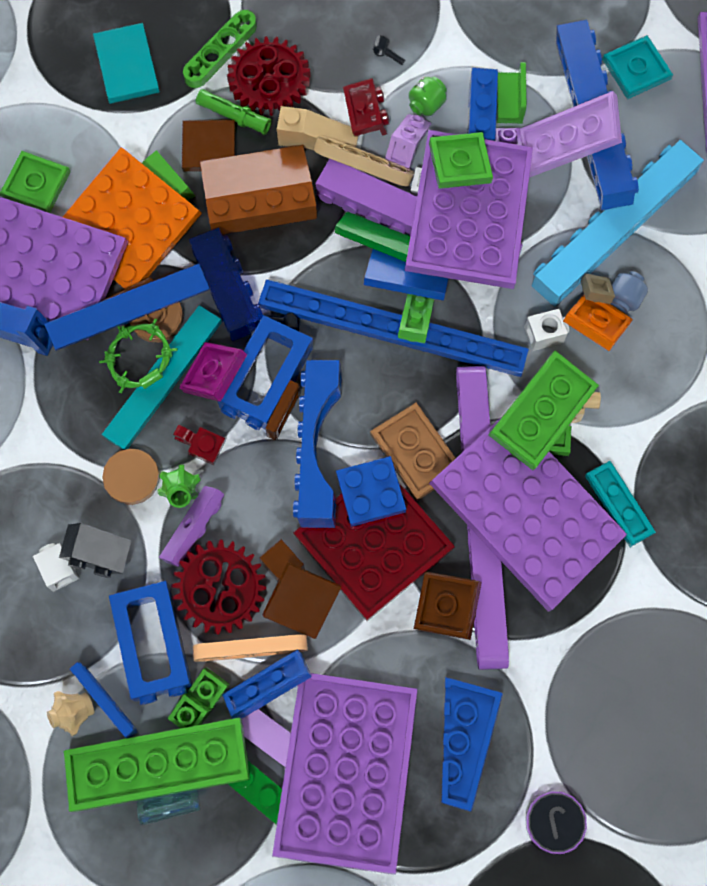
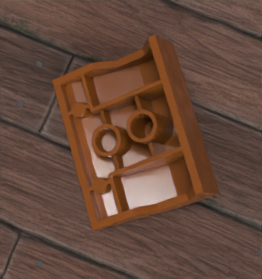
M303 145L200 162L209 222L213 236L317 219L316 201Z

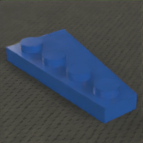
M445 677L442 803L472 812L503 693Z

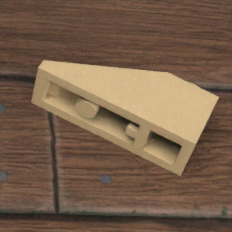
M281 106L277 125L278 145L288 147L303 145L304 149L314 150L318 136H326L355 148L357 147L358 136L354 137L350 126L307 109Z

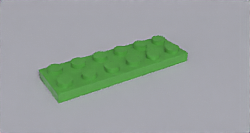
M241 718L64 750L69 812L84 811L250 780Z

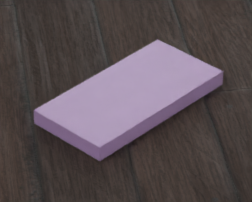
M613 91L521 128L522 146L533 147L529 178L622 143L617 95Z

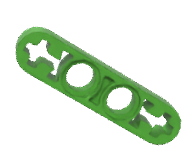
M238 11L185 65L183 75L185 83L189 87L200 88L205 85L235 54L237 49L255 33L257 28L256 18L251 11ZM249 21V25L243 24L241 26L240 22L246 23ZM226 36H232L235 38V41L232 44L226 45L222 42V39ZM210 53H215L219 56L214 62H209L205 59ZM198 72L200 73V76H199V77L196 76V75H194L193 77H191V73H193V74H197Z

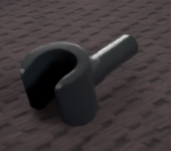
M377 36L373 47L374 54L379 57L386 55L400 65H403L405 60L388 48L389 40L384 36Z
M292 313L285 314L284 317L263 314L299 331V321L296 315Z

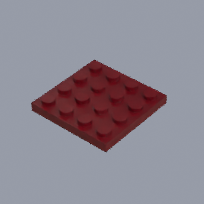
M400 483L399 486L406 506L405 513L351 527L341 493L336 497L335 528L299 527L293 532L294 536L330 579L341 586L340 591L366 621H369L455 548L452 542Z

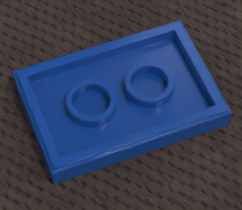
M375 249L372 250L364 278V285L444 301L449 278L405 271L406 262Z

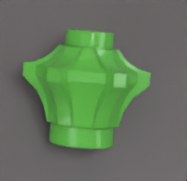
M179 465L177 470L169 473L162 471L159 474L162 479V487L157 489L159 496L166 497L172 506L182 508L187 506L191 499L197 498L198 493L195 491V488L201 481L199 474H190L184 470V465Z

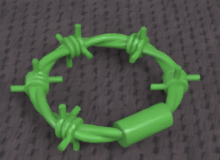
M156 318L151 324H138L129 327L118 326V335L112 341L108 350L104 352L105 360L99 361V363H107L112 377L117 382V385L121 387L119 393H122L126 387L137 388L142 386L146 389L163 378L162 372L168 366L169 360L172 357V351H178V348H170L159 326L155 325ZM136 329L145 330L151 334L150 341L156 335L163 343L162 355H156V358H162L160 368H156L141 378L139 382L129 381L125 377L128 373L127 371L124 372L123 376H120L114 370L116 365L115 357L121 356V354H114L118 341L122 338L127 339L128 336L133 340L131 332Z

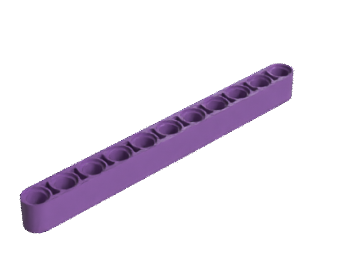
M485 366L457 367L456 369L462 452L490 428ZM467 525L471 580L482 582L474 621L478 670L507 669L509 667V652L501 560Z

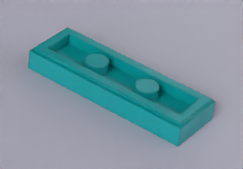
M611 461L585 475L610 517L627 534L624 539L630 548L656 533Z

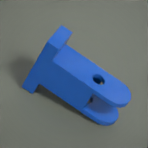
M0 302V338L32 347L37 353L48 356L53 344L44 324L49 321L37 308L27 306L26 309H21Z

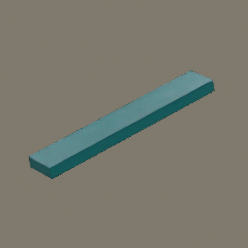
M200 305L196 308L169 344L171 349L178 348V351H172V357L169 360L168 366L162 372L164 377L146 389L142 386L135 389L102 433L105 439L122 450L130 447L195 360L204 343L209 341L221 325V319ZM159 358L156 361V363L153 365V367L147 374H149L156 368H160L162 358Z

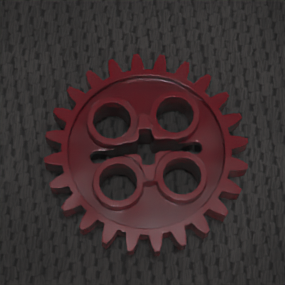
M265 36L264 43H260L255 38V45L251 46L246 42L245 51L238 48V57L231 56L232 64L227 66L229 90L233 92L234 100L240 99L242 107L249 104L252 111L259 108L260 115H263L265 110H269L270 116H273L274 109H278L280 112L281 106L293 108L292 101L300 104V95H307L306 87H310L311 77L308 59H304L303 51L297 53L296 44L289 48L287 39L280 44L278 37H275L273 42H269L268 37Z
M223 539L218 540L215 548L211 541L206 542V550L199 544L196 545L197 555L188 551L186 557L189 562H178L183 571L173 573L180 580L178 583L171 584L172 588L179 589V593L174 595L172 599L181 600L182 602L176 610L185 609L187 613L184 615L183 620H188L191 617L194 618L192 627L196 628L202 623L204 633H207L211 626L214 628L215 635L220 634L222 626H224L227 633H232V624L238 629H242L241 619L247 622L253 621L249 612L259 613L260 610L255 603L265 600L258 595V591L266 590V586L259 585L258 582L265 578V575L256 573L261 564L252 565L251 561L255 555L251 554L245 557L243 555L245 552L244 546L235 551V542L233 541L229 543L227 548H224ZM205 561H211L215 564L216 573L213 577H208L203 573L202 565ZM227 562L228 567L221 583L223 587H226L225 591L218 593L215 610L210 612L209 609L216 593V588L212 587V583L220 580L223 563ZM234 569L243 573L244 579L240 585H235L230 580V573ZM197 589H203L207 592L208 600L204 605H199L194 601L193 595ZM225 597H230L235 601V609L232 613H226L222 609L221 604Z

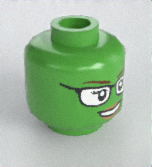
M423 77L408 93L411 110L417 115L432 116L447 100L446 86L437 77Z

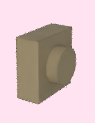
M584 274L580 282L586 300L611 304L615 294L610 279Z

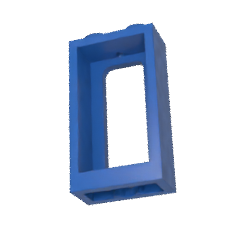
M263 315L244 349V352L247 354L245 360L221 402L217 401L219 408H221L220 411L230 418L235 419L237 416L246 420L245 423L255 430H260L261 428L265 430L289 381H296L313 349V338ZM267 338L291 350L263 402L255 406L237 397V393Z
M167 581L109 595L130 698L135 702L140 701V705H145L158 701L157 696L168 693L169 697H175L187 693L186 688L192 687V681L172 593ZM156 602L171 674L162 679L145 682L142 678L128 608Z

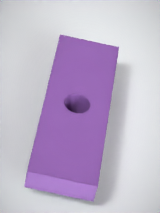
M203 487L159 556L160 559L179 567V561L186 562L188 560L186 553L188 551L191 552L195 541L205 533L206 524L211 516L219 511L224 493L216 488Z

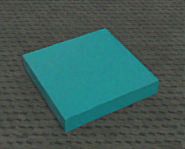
M648 35L608 52L602 58V61L627 100L661 85L673 77V73Z

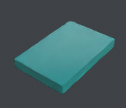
M143 23L93 34L109 103L160 92Z

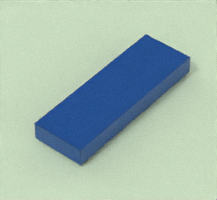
M297 649L222 695L231 718L242 719L308 680L312 675L302 653Z
M80 662L74 664L70 668L71 672L125 738L135 736L138 733L137 728L88 668Z

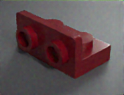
M373 78L344 86L343 90L354 137L380 130L382 136L387 135L386 125H389L390 122L386 109L382 110L381 103L385 102L381 86L376 87Z

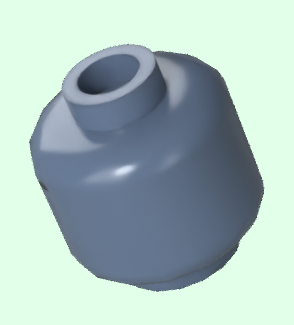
M630 271L629 274H618L612 283L615 298L610 305L623 313L636 311L648 293V287L643 282L644 277L634 271Z

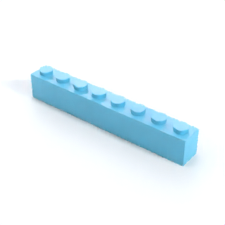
M681 140L673 147L668 145L659 155L660 159L656 163L651 161L643 169V175L638 179L639 192L635 193L633 205L607 209L602 213L596 212L584 230L578 229L570 238L571 242L566 247L560 246L553 253V259L547 265L542 263L534 271L533 275L535 277L532 287L550 304L556 307L581 283L580 281L585 273L591 274L696 175L704 159Z

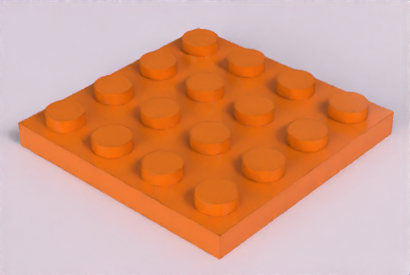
M121 147L64 214L63 218L124 237L128 240L113 278L124 289H127L146 280L202 213Z

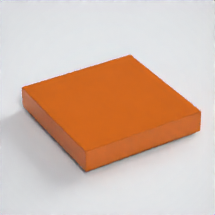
M583 295L567 313L563 322L610 351L633 319L610 304L586 300L585 295Z

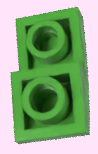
M204 668L190 690L182 696L168 719L179 728L201 725L230 684L209 668Z

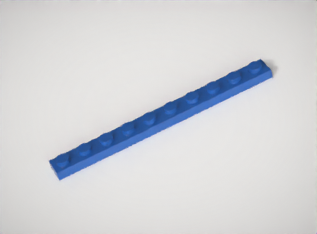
M267 279L258 302L259 308L281 314L292 313L297 318L476 366H485V368L518 377L522 376L529 350L528 348L430 322L426 342H410L398 338L402 315Z

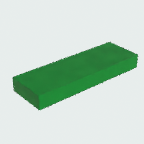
M348 211L335 226V234L404 262L407 260L410 236Z

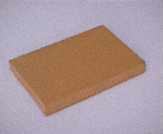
M414 403L370 431V435L385 457L391 456L396 473L416 501L435 490L429 483L456 459L417 403Z

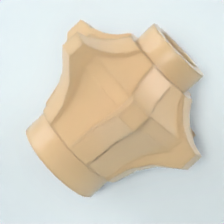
M57 691L53 694V706L51 710L47 711L48 721L52 728L59 727L64 729L65 732L70 733L71 736L77 734L81 724L89 716L94 715L92 701L86 692L80 695H70Z

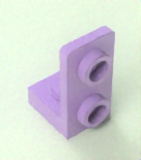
M408 114L392 134L385 159L410 169L417 146L430 129L431 122L426 121L419 115Z

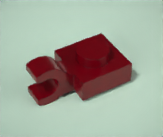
M178 425L173 434L175 440L190 446L188 450L189 455L212 465L215 464L226 442L224 437L201 427L197 434L189 429Z

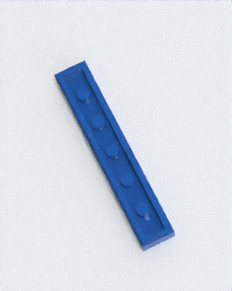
M197 264L45 323L44 326L55 351L207 292L210 288L200 265Z

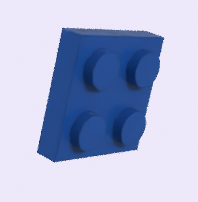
M391 456L336 470L351 527L406 512V506Z

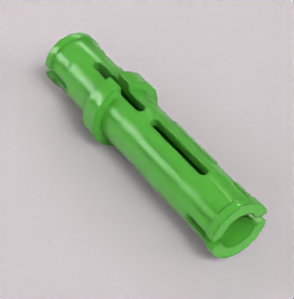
M201 89L197 94V105L235 120L243 128L247 126L264 135L270 129L271 119L253 112L250 107L236 105L205 89Z

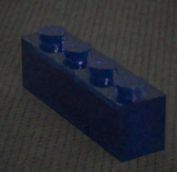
M216 228L189 239L193 255L197 264L202 269L210 288L211 296L231 341L233 342L254 333L263 317V313L258 303L255 305L252 303L250 297L254 296L248 280L243 282L240 276L243 273V269L238 258L233 259L230 254L233 247L227 235L222 236L220 229Z

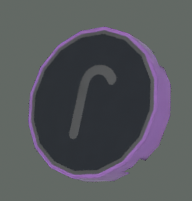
M547 792L538 796L530 805L526 814V830L531 841L540 849L550 854H565L574 850L583 841L587 830V818L582 805L573 796L564 792Z

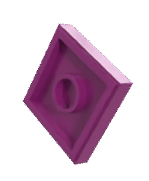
M205 342L179 388L184 393L221 402L247 354L242 349Z

